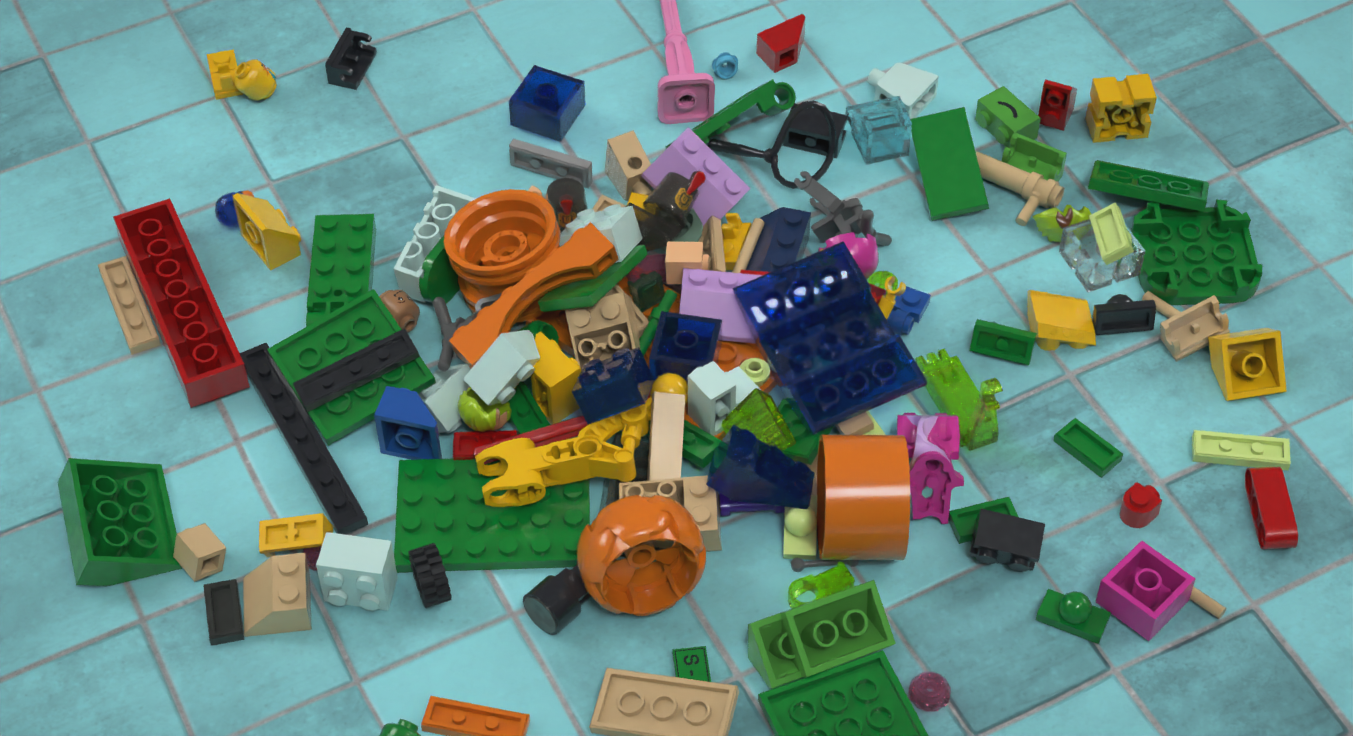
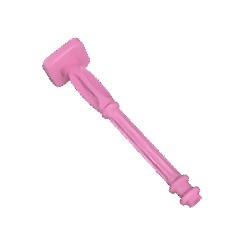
M660 0L666 32L664 46L668 75L658 81L657 111L659 120L665 124L705 121L714 114L715 85L713 77L707 73L694 72V63L687 44V37L682 33L676 0Z

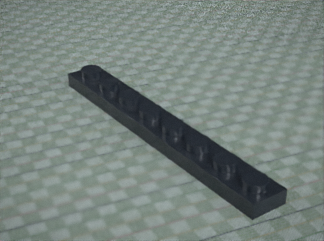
M263 343L241 352L240 356L250 381L328 520L333 525L335 532L346 535L368 525L364 511L306 410L267 351L269 348L268 344Z

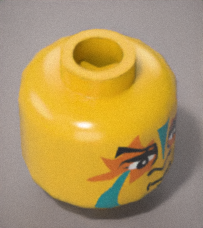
M252 59L246 63L242 62L235 70V87L254 101L267 99L274 93L277 86L275 73L259 60Z

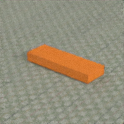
M430 696L421 728L422 731L445 736H526L530 715Z

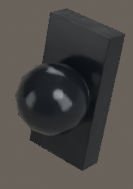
M1117 294L1112 296L1106 304L1094 305L1092 322L1095 335L1154 330L1155 301H1133L1127 295Z

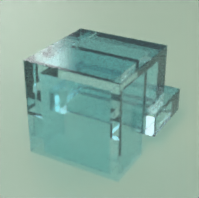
M900 96L846 107L845 115H848L847 120L852 128L851 134L866 165L909 156L912 123Z

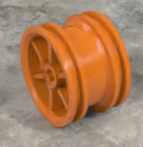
M515 189L495 191L469 202L449 221L444 233V246L450 264L458 274V283L465 303L472 313L476 312L475 304L480 299L500 294L506 288L516 285L524 278L525 273L529 269L540 265L547 259V256L553 249L560 247L561 231L553 207L545 198L537 193ZM543 296L535 300L515 323L536 318L545 313L540 310L538 301Z

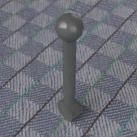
M794 558L791 561V568L795 572H801L806 567L843 564L855 567L858 565L859 560L803 561L801 558Z

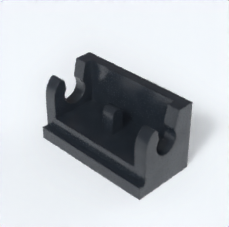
M345 28L325 63L328 84L357 90L377 54L375 47L364 45L361 42H370L372 39L370 35L352 31L351 28Z

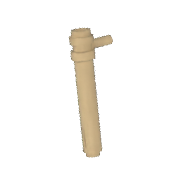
M976 151L983 179L1019 193L1023 199L1028 200L1016 218V222L1019 225L1026 226L1038 205L1044 208H1054L1061 202L1065 188L1060 186L1058 181L1053 179L1045 180L1044 176L1039 173L1026 172Z

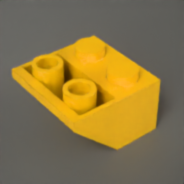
M540 331L535 336L540 359L533 366L535 371L531 375L532 392L535 401L548 422L555 424L582 407L581 368L574 358H568L561 351L560 346L555 340H549Z

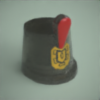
M694 171L690 179H687L674 172L667 173L643 202L645 211L657 222L668 228L676 230L685 228L688 223L687 217L699 195L698 187L706 180L705 174L702 171Z
M573 178L557 179L548 186L546 200L553 207L560 231L562 232L568 223L577 218L579 212L588 209L583 185Z

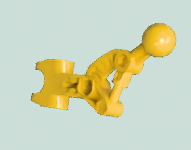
M673 373L658 376L652 383L650 398L642 404L629 403L607 411L579 432L578 437L553 442L540 447H536L531 439L517 438L504 441L481 451L475 456L479 474L500 476L487 482L482 487L485 505L507 507L535 503L545 496V487L563 485L594 477L617 479L622 482L632 481L636 477L634 450L640 445L641 437L649 431L652 394L654 391L685 395L686 405L688 402V384L682 376ZM623 430L620 441L623 448L606 442L615 433ZM491 458L501 461L492 465L484 464L486 460ZM497 490H507L501 496L495 497L490 495Z

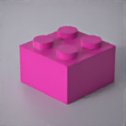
M1140 541L1101 580L1096 603L1150 641L1189 601L1196 579L1148 544Z

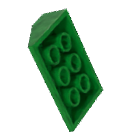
M68 458L57 483L76 585L111 586L182 569L181 565L173 557L177 532L162 464Z

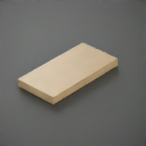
M606 668L589 728L591 733L609 736H728L739 695V688L736 685Z

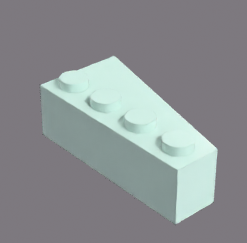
M437 185L432 192L434 197L431 203L427 202L423 210L424 216L421 222L417 223L413 229L414 236L411 242L406 243L394 267L399 290L406 292L410 298L424 303L426 301L420 293L419 279L420 277L424 278L425 270L422 269V265L426 256L444 236L449 221L466 204L477 199Z

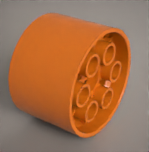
M820 435L816 495H818L817 539L820 559L904 560L907 553L910 525V469L905 436Z

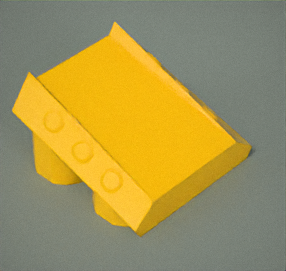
M1035 290L1027 291V316L1030 330L1037 333L1035 341L1041 349L1045 351L1056 350L1060 343L1068 344L1075 349L1096 346L1095 330L1086 299Z

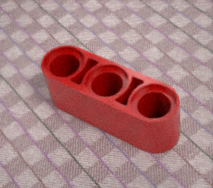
M1247 468L1245 472V488L1260 548H1296L1298 529L1282 468Z

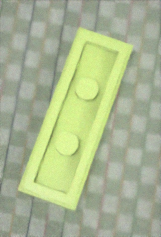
M1194 430L1192 435L1193 462L1256 468L1281 467L1282 470L1288 471L1291 464L1290 442L1286 438Z

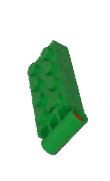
M374 214L315 215L306 327L372 290L376 242Z

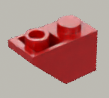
M803 14L757 34L756 54L774 73L798 62L805 37L806 17Z
M1045 79L1038 114L1041 118L1040 124L1064 131L1074 110L1077 89Z

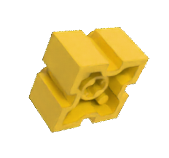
M1149 74L1126 75L1123 81H1117L1115 77L1093 78L1090 90L1092 103H1088L1085 117L1092 142L1115 141L1116 136L1125 135L1126 140L1148 138L1151 126L1149 114L1154 113L1157 99Z

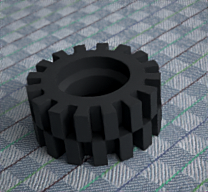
M432 543L409 550V560L413 576L425 608L452 600L448 578L436 544Z

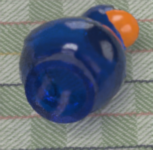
M251 191L227 193L216 201L215 215L222 225L239 227L233 195L239 193L254 197Z

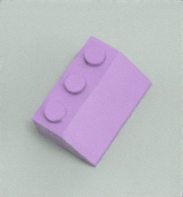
M689 127L641 175L669 204L676 202L675 197L679 190L685 188L687 193L696 173L703 172L706 176L705 182L690 194L693 198L690 206L697 213L703 226L711 216L721 220L751 189Z
M683 268L677 336L769 345L774 276Z

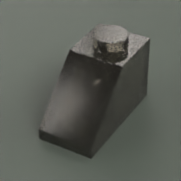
M632 203L627 205L633 206L643 238L636 246L645 245L647 252L667 246V242H673L681 233L682 229Z

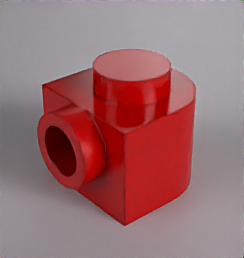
M1136 482L1123 496L1120 508L1121 520L1133 528L1147 526L1159 515L1162 504L1159 492L1151 485L1144 487Z

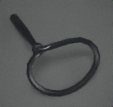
M814 100L805 101L791 110L782 125L772 149L769 148L766 151H762L742 144L724 142L717 139H711L708 147L714 151L738 156L763 158L766 162L771 163L774 178L783 186L795 189L798 188L795 182L788 181L780 175L777 155L792 122L798 113L811 107L819 109L825 116L830 140L826 159L821 168L812 176L813 179L818 181L827 172L834 158L837 143L835 121L826 105Z

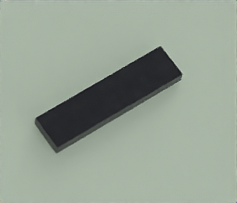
M404 328L294 382L293 386L306 411L309 412L420 356Z

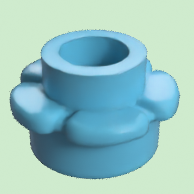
M729 52L719 54L712 61V69L715 75L723 79L733 77L738 71L737 57Z

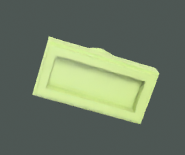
M1116 202L1089 215L1102 260L1106 265L1134 252L1131 234L1126 228L1120 207Z
M785 494L784 559L801 558L816 560L818 495Z

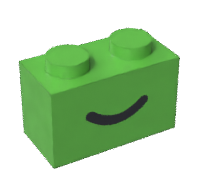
M1002 86L978 99L975 120L982 128L991 133L1000 144L1009 148L1014 132L1033 140L1038 137L1041 118L1006 87Z

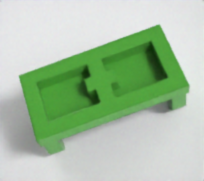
M1014 132L1010 140V147H1005L1003 151L1002 162L1029 173H1039L1044 176L1045 180L1053 179L1059 182L1063 176L1067 153Z

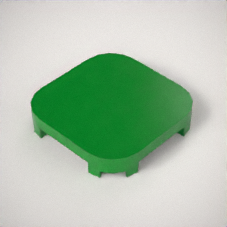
M1216 199L1215 206L1205 208V212L1187 208L1160 209L1157 202L1147 203L1146 209L1139 212L1136 216L1134 215L1131 228L1133 254L1140 285L1144 293L1149 291L1170 305H1196L1215 295L1219 304L1244 302L1253 297L1261 280L1262 264L1257 262L1249 231L1251 219L1247 212L1241 214L1238 210L1227 206V200Z

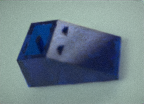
M733 425L713 452L706 485L733 501L808 509L815 472L811 471L803 462H796L784 455L776 446H769L760 441L749 430L740 429Z

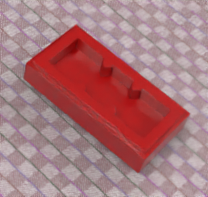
M517 430L454 432L453 460L475 459L474 449L476 447L517 435Z

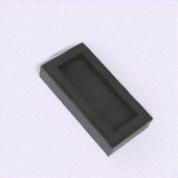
M232 579L204 584L211 646L245 640L237 580Z

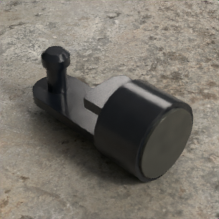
M577 564L571 570L565 568L556 576H547L524 595L523 604L531 620L540 629L548 634L555 635L581 613V605L591 596L585 588Z

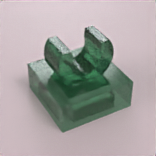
M655 270L649 274H640V279L635 282L630 280L627 282L629 293L633 297V303L641 312L658 304L665 294L662 276Z

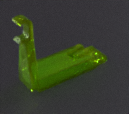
M945 349L937 351L938 358L934 352L926 354L927 362L923 356L916 357L915 362L921 372V381L940 413L958 416L960 447L966 446L971 451L997 442L999 432L996 409H999L1000 405L994 394L1003 391L1000 382L996 378L982 381L979 392L957 356L950 358Z

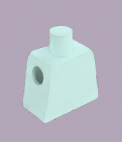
M896 63L887 73L874 68L870 72L867 82L876 87L875 104L902 124L909 126L908 119L916 118L936 97L939 76L903 63Z

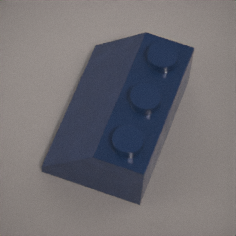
M781 207L760 217L765 224L746 270L771 272L770 276H774L773 297L789 300L809 240L811 212Z

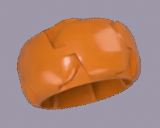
M632 495L610 503L598 513L591 525L587 524L578 541L577 564L586 590L602 608L615 614L624 612L635 616H648L673 607L677 601L696 587L705 569L706 549L703 536L694 517L680 503L660 495L652 497ZM652 540H670L675 542L672 547L656 551ZM624 552L626 558L614 561Z

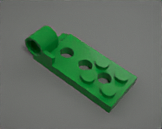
M772 79L747 92L691 130L706 144L710 141V138L730 128L729 121L755 104L761 113L768 116H775L790 109L796 100L795 91L789 84L785 82L775 83ZM774 95L777 96L779 103L776 102Z

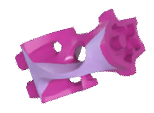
M904 413L903 415H897V435L905 436L908 456L912 458L909 469L913 519L933 516L937 517L941 524H948L951 490L954 487L964 486V477L954 470L951 461L959 460L960 430L958 416L947 415V413H935L934 415ZM928 486L933 491L930 497L925 498L922 495V490Z

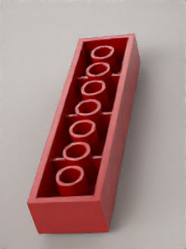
M169 198L113 216L121 245L190 408L249 388L244 362L171 199Z

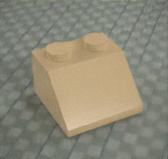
M305 553L271 556L243 578L245 637L312 630L310 572Z

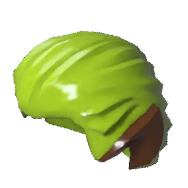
M1066 205L1063 212L1054 207L1040 214L1033 215L1032 218L1037 223L1038 231L1042 232V236H1047L1050 242H1068L1078 238L1087 230L1091 223L1089 218L1091 212L1085 206L1078 211L1071 205Z

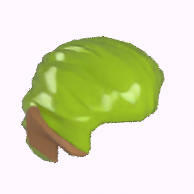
M471 387L463 391L458 400L461 418L467 426L475 431L498 430L511 417L512 410L509 402L487 405Z

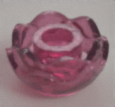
M926 671L916 675L911 680L908 695L917 708L935 712L949 703L951 687L941 674Z

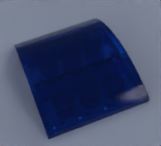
M844 241L733 288V293L764 360L768 363L775 381L796 415L812 435L927 385L926 378L899 333H894L873 298L871 286Z

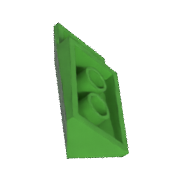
M874 580L748 624V659L770 689L802 677L814 675L896 644Z

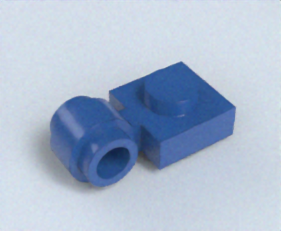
M906 286L905 292L895 298L896 303L885 323V327L890 328V332L902 336L904 333L909 335L914 322L919 323L926 311L931 295Z

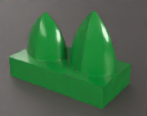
M977 319L969 351L1029 365L1037 333L997 324L995 321L988 322Z

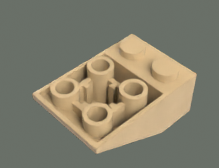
M620 292L602 297L593 307L565 310L575 359L581 368L580 379L584 397L644 382L638 324L632 298L629 295Z
M715 475L619 483V499L632 495H639L641 497L660 495L677 501L694 517L703 536L706 551L722 550L719 492ZM652 540L654 547L665 549L672 547L675 542L670 540Z

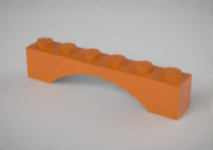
M591 222L584 228L577 229L572 234L570 240L561 247L553 249L546 260L537 267L529 269L525 273L524 278L516 285L506 288L498 300L492 305L482 308L476 318L468 325L458 328L449 340L454 352L464 363H467L472 368L501 333L511 331L520 315L535 300L564 284L596 279L618 261L615 246Z

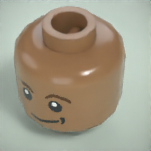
M388 290L379 296L401 329L405 328L407 332H410L415 328L420 310L403 290Z

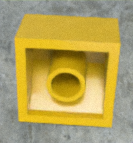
M239 193L233 195L241 236L270 271L301 255L299 242H301L300 234L294 226L290 227L287 224L285 216L280 209L275 210L268 200Z
M1261 328L1208 336L1211 367L1225 400L1229 401L1287 392L1281 332L1279 330Z

